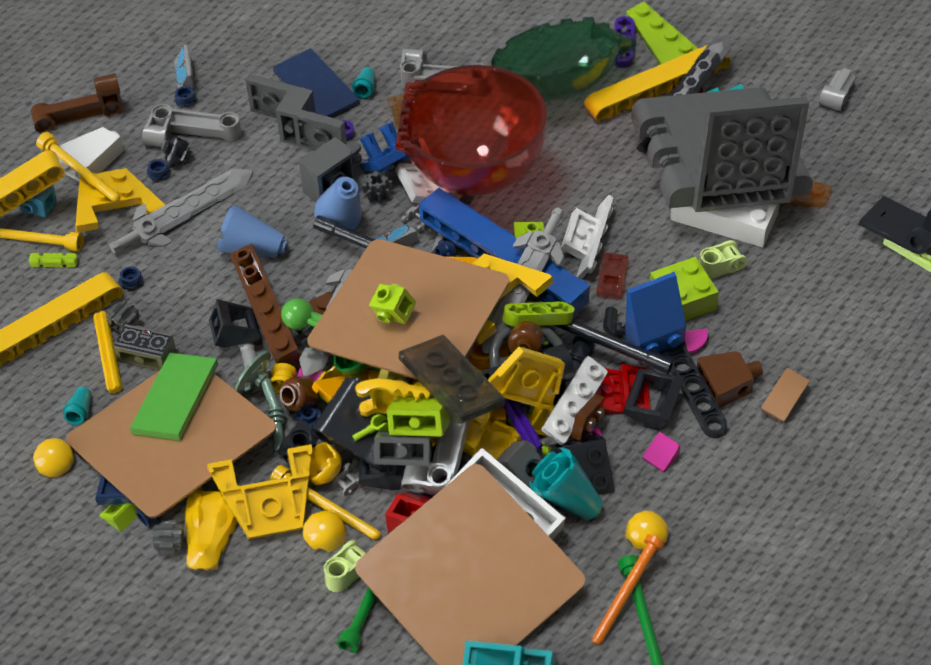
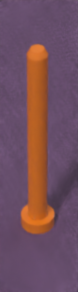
M651 534L646 536L644 540L646 546L592 637L594 644L599 646L603 643L656 550L661 551L665 545L658 537Z

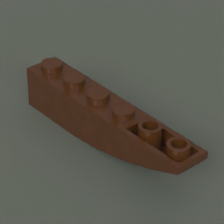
M251 243L230 253L275 362L277 364L287 363L294 366L296 370H299L301 367L299 359L302 352L293 331L282 321L281 304L253 244Z

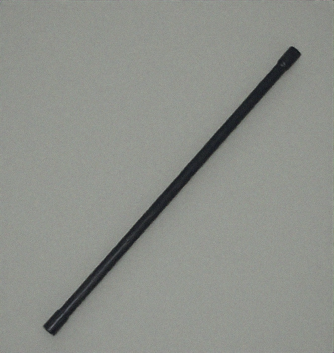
M320 215L315 218L313 223L314 229L339 237L365 249L372 241L376 240ZM574 320L570 324L552 325L645 363L648 367L665 374H669L673 368V359L656 352L647 351Z

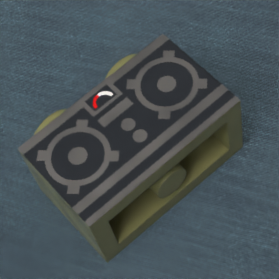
M128 324L124 325L113 347L118 362L158 371L161 370L169 353H174L176 349L172 334Z

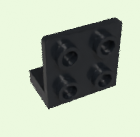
M601 435L584 437L580 441L577 439L569 440L563 445L558 443L547 445L548 453L554 451L558 454L563 452L561 448L570 450L599 495L614 491L606 440Z

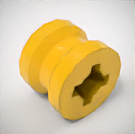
M278 363L272 367V378L270 380L275 393H280L281 385L285 380L297 377V370L294 366L287 363Z

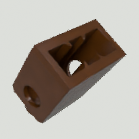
M737 351L702 356L697 360V368L720 408L751 393L754 378L763 375V369L758 360L746 364L741 354Z

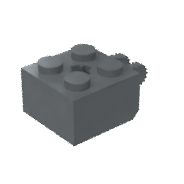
M334 137L309 155L304 156L299 161L303 193L316 203L318 198L337 179L349 177L355 181L353 168L362 161V155L359 153L361 150L360 144L357 141H351L345 145L337 137Z

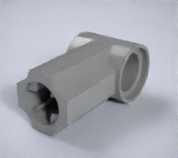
M846 68L837 70L831 83L824 86L819 98V105L842 112L841 107L846 104L848 94L856 79L851 70Z

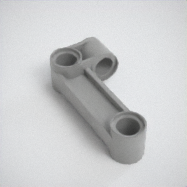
M403 49L400 72L401 84L405 88L414 89L421 86L467 89L477 94L484 93L489 88V70L484 64H473L470 67L424 64L427 63V53L424 50Z
M159 104L153 107L148 122L144 126L142 142L147 146L162 147L164 141H168L173 132L222 138L225 141L233 142L241 137L242 131L239 116L233 112L219 115L171 109L169 105Z
M457 389L459 395L457 405L460 403L466 404L470 399L468 393ZM449 408L450 424L443 436L438 437L433 461L429 466L406 465L401 487L404 490L413 493L436 495L457 475L472 416L466 415L462 408H455L453 412ZM447 477L443 483H436L439 478Z

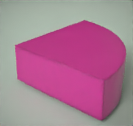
M708 329L686 331L684 345L691 356L697 354L706 344Z

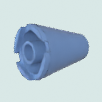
M349 177L337 179L316 201L314 208L315 218L320 215L338 222L340 225L351 230L357 228L362 219V207L357 183Z
M232 205L221 227L222 237L224 238L223 240L218 238L217 251L233 253L252 243L258 256L277 258L279 254L284 255L288 241L284 240L285 235L242 208Z

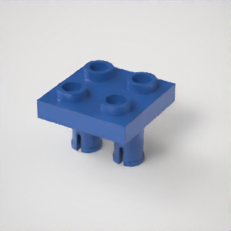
M389 122L379 128L388 145L382 151L373 132L359 138L368 158L361 161L358 165L363 172H385L393 167V162L398 160L402 162L413 156L412 152L419 149L416 141L401 140L393 125L394 123Z

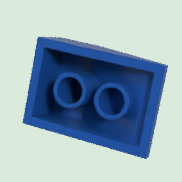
M674 272L627 290L625 339L628 343L647 351L658 353L668 348L677 347L685 342L686 323L677 276Z

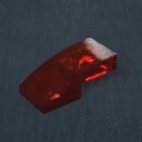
M604 252L596 294L614 297L622 296L628 255Z

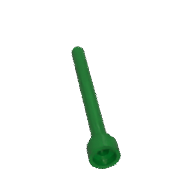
M627 555L618 560L620 573L626 579L639 556ZM639 579L632 591V596L651 664L664 665Z
M369 587L350 628L342 631L336 642L337 646L342 650L346 651L347 646H350L352 648L349 652L357 653L362 643L360 631L376 599V595Z

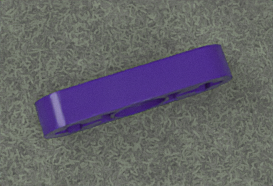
M628 16L618 17L614 24L613 64L619 68H627L633 63L635 22ZM622 25H627L626 32H622ZM624 40L628 41L629 44L621 45L618 42ZM621 52H625V59H621Z

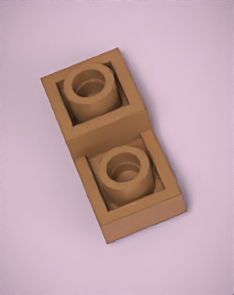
M786 368L761 407V411L784 423L810 380Z

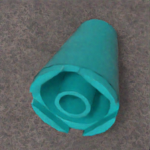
M561 448L563 452L558 454L554 451L549 453L533 470L532 474L535 476L533 483L529 482L530 489L543 499L583 520L596 518L602 511L603 501L574 454L565 448Z

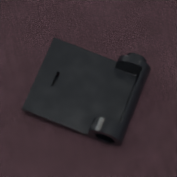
M883 196L859 220L858 225L915 254H923L931 247V209L925 217Z
M347 377L311 428V432L318 439L330 445L336 442L380 471L383 464H374V437L379 431L376 430L373 433H369L357 441L354 440L352 435L369 426L374 415L380 414L387 417V414L375 413L367 417L362 416L359 406L362 402L371 399V396L359 397L355 388L362 380L357 377ZM387 418V420L383 421L381 424H383V423H388V418Z

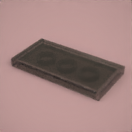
M444 334L399 351L398 359L458 424L505 405V398Z

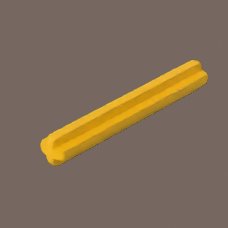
M100 311L93 316L106 388L110 394L121 392L122 384L113 348L111 328L107 321L108 315L105 311Z

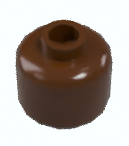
M525 321L518 323L514 326L509 336L508 347L510 352L513 353L518 347L540 353L544 342L543 331L533 322Z
M298 376L285 380L280 388V400L284 407L290 411H301L310 406L313 407L318 399V393L312 389L313 379L307 376Z

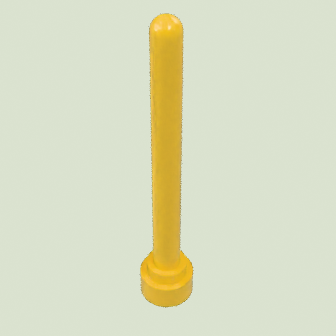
M44 132L38 137L36 145L43 152L49 150L56 152L59 159L113 202L120 200V195L58 146L57 138L50 132Z
M0 228V238L64 245L65 248L73 252H80L84 243L82 233L70 232V234L62 236Z
M279 465L272 472L270 480L292 476L291 470L283 465ZM307 487L306 499L325 511L335 513L343 522L373 540L380 539L381 532Z

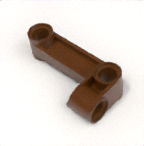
M116 73L95 78L94 85L97 94L50 105L47 103L35 104L31 108L35 130L38 133H42L44 130H53L55 125L104 114L110 117V115L117 113L120 115L123 112V105Z

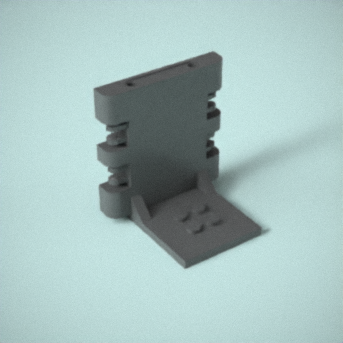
M758 87L643 98L635 102L632 107L631 120L639 138H651L647 153L651 167L664 168L660 189L669 209L693 206L695 212L781 204L790 203L794 195L811 194L813 180L803 160L799 157L809 108L807 97L772 100L766 89Z

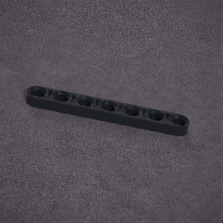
M684 343L677 346L678 350L675 352L660 351L661 355L674 360L671 374L684 380L680 390L704 434L710 438H720L726 432V418ZM682 363L686 364L689 369L679 371L675 366ZM688 383H696L700 388L693 391L687 389L686 385ZM705 402L711 407L708 410H700L696 405ZM711 422H717L722 427L719 430H711L707 425Z

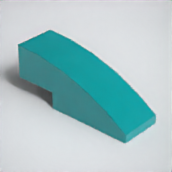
M466 640L462 665H556L557 655L553 651Z

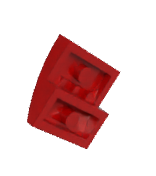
M621 364L619 370L605 368L607 374L595 394L605 397L602 406L605 408L604 415L624 414L623 409L639 369L647 370L646 367ZM644 382L636 407L650 409L648 383Z

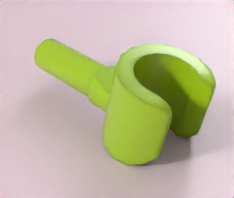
M380 414L374 415L369 426L352 435L354 440L357 441L376 430L389 432L388 423L381 424L387 420V417Z

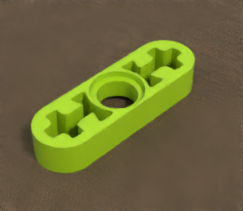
M566 302L511 303L505 305L502 320L510 326H515L525 321L533 322L538 326L565 325L572 322L575 309Z

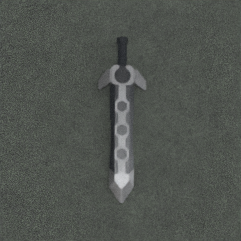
M724 35L710 41L695 60L694 65L669 96L697 93L730 51V36ZM645 137L636 149L645 154L648 151L651 138Z

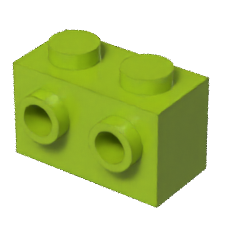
M395 397L387 409L389 435L443 436L450 424L448 398L430 397L426 399L425 397H420L419 400H415L414 397Z

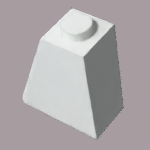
M104 127L60 145L63 150L92 173H101L124 151L120 135ZM59 159L65 174L79 181L80 175Z

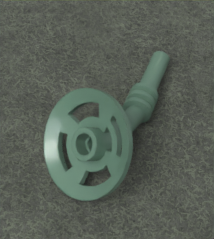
M263 351L244 369L236 383L235 391L243 394L256 385L258 387L262 386L270 408L268 409V417L276 423L273 443L274 452L277 453L284 440L282 427L285 423L283 419L284 411L279 405L271 380L268 378L269 375L266 373L271 354L268 351Z

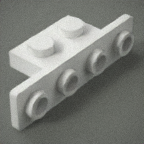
M415 139L419 149L413 151V156L409 158L412 164L399 163L395 171L411 202L419 204L437 188H441L447 193L449 191L421 139Z
M610 195L599 205L595 218L578 208L571 214L561 249L582 260L577 278L582 279L587 273L591 274L596 267L597 261L594 259L602 247L600 240L608 228V225L605 224L606 220L613 211L611 206L613 197Z
M587 356L543 425L542 431L558 444L563 445L572 432L577 412L593 397L605 378L607 370Z

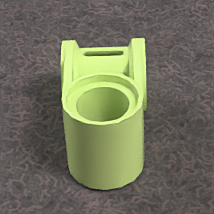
M729 240L701 251L699 262L710 279L739 271L747 265L748 260L744 255L740 254L735 241Z
M355 540L347 542L324 565L325 583L327 588L333 592L344 591L359 578L355 565L358 559L366 554V552L358 547L359 544Z

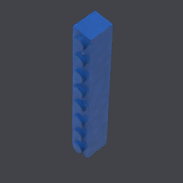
M437 188L419 203L420 221L477 259L483 254H487L515 264L520 260L525 249L513 248L516 237L511 235L508 230L494 224L488 217L474 211L471 206L465 205L456 199L451 193ZM548 259L542 272L550 274L553 277L554 283L538 297L531 292L530 294L542 302H566L574 307V316L589 303L590 285L583 279L577 278L568 272L563 266H557Z

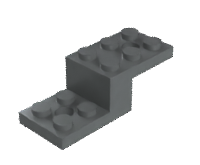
M249 74L245 79L250 110L277 118L281 142L314 151L334 137H337L345 145L347 144L344 121L317 114L313 90Z

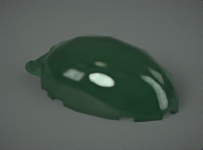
M584 17L583 21L573 22L571 18L561 19V24L550 26L549 23H545L510 38L506 42V47L502 50L500 48L496 49L491 59V67L502 90L519 99L547 103L575 96L602 81L617 63L618 56L628 53L635 48L636 40L631 37L627 38L611 29L610 25L606 22L596 24L593 17Z

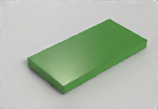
M169 353L130 427L131 433L180 441L218 367L217 359Z

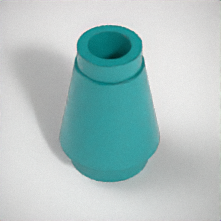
M363 68L352 83L353 93L359 98H368L374 92L375 71L372 68Z
M77 388L63 407V417L68 423L80 425L83 421L87 420L91 399V391L88 388Z

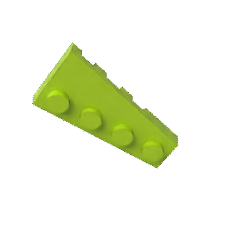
M645 2L626 11V16L634 20L635 30L641 35L645 45L650 49L654 59L660 65L699 49Z

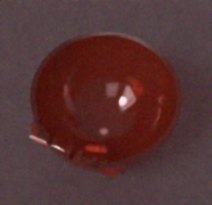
M465 65L442 70L424 80L415 79L414 83L405 84L395 149L404 151L405 155H408L413 165L426 179L446 191L468 196L495 193L517 182L530 170L537 160L546 136V104L540 92L531 82L507 69L488 65Z

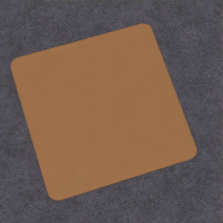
M382 239L374 240L368 245L307 339L308 345L317 350L437 386L448 385L453 380L507 288L509 277L502 272ZM379 284L400 285L415 299V307L406 324L396 322L384 323L376 318V314L369 307V304Z
M158 371L71 431L66 437V442L144 514L151 518L159 517L212 478L207 469L208 463L232 459L233 463L276 431V423L236 392L216 374L210 380L180 441L134 435L130 430L138 411L160 372Z
M479 464L469 466L358 559L355 565L357 575L437 665H462L466 640L518 645L585 584V576L581 570L497 480Z

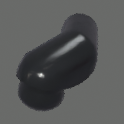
M607 307L604 314L603 329L615 338H624L625 325L621 326L622 322H616L618 310L614 307Z

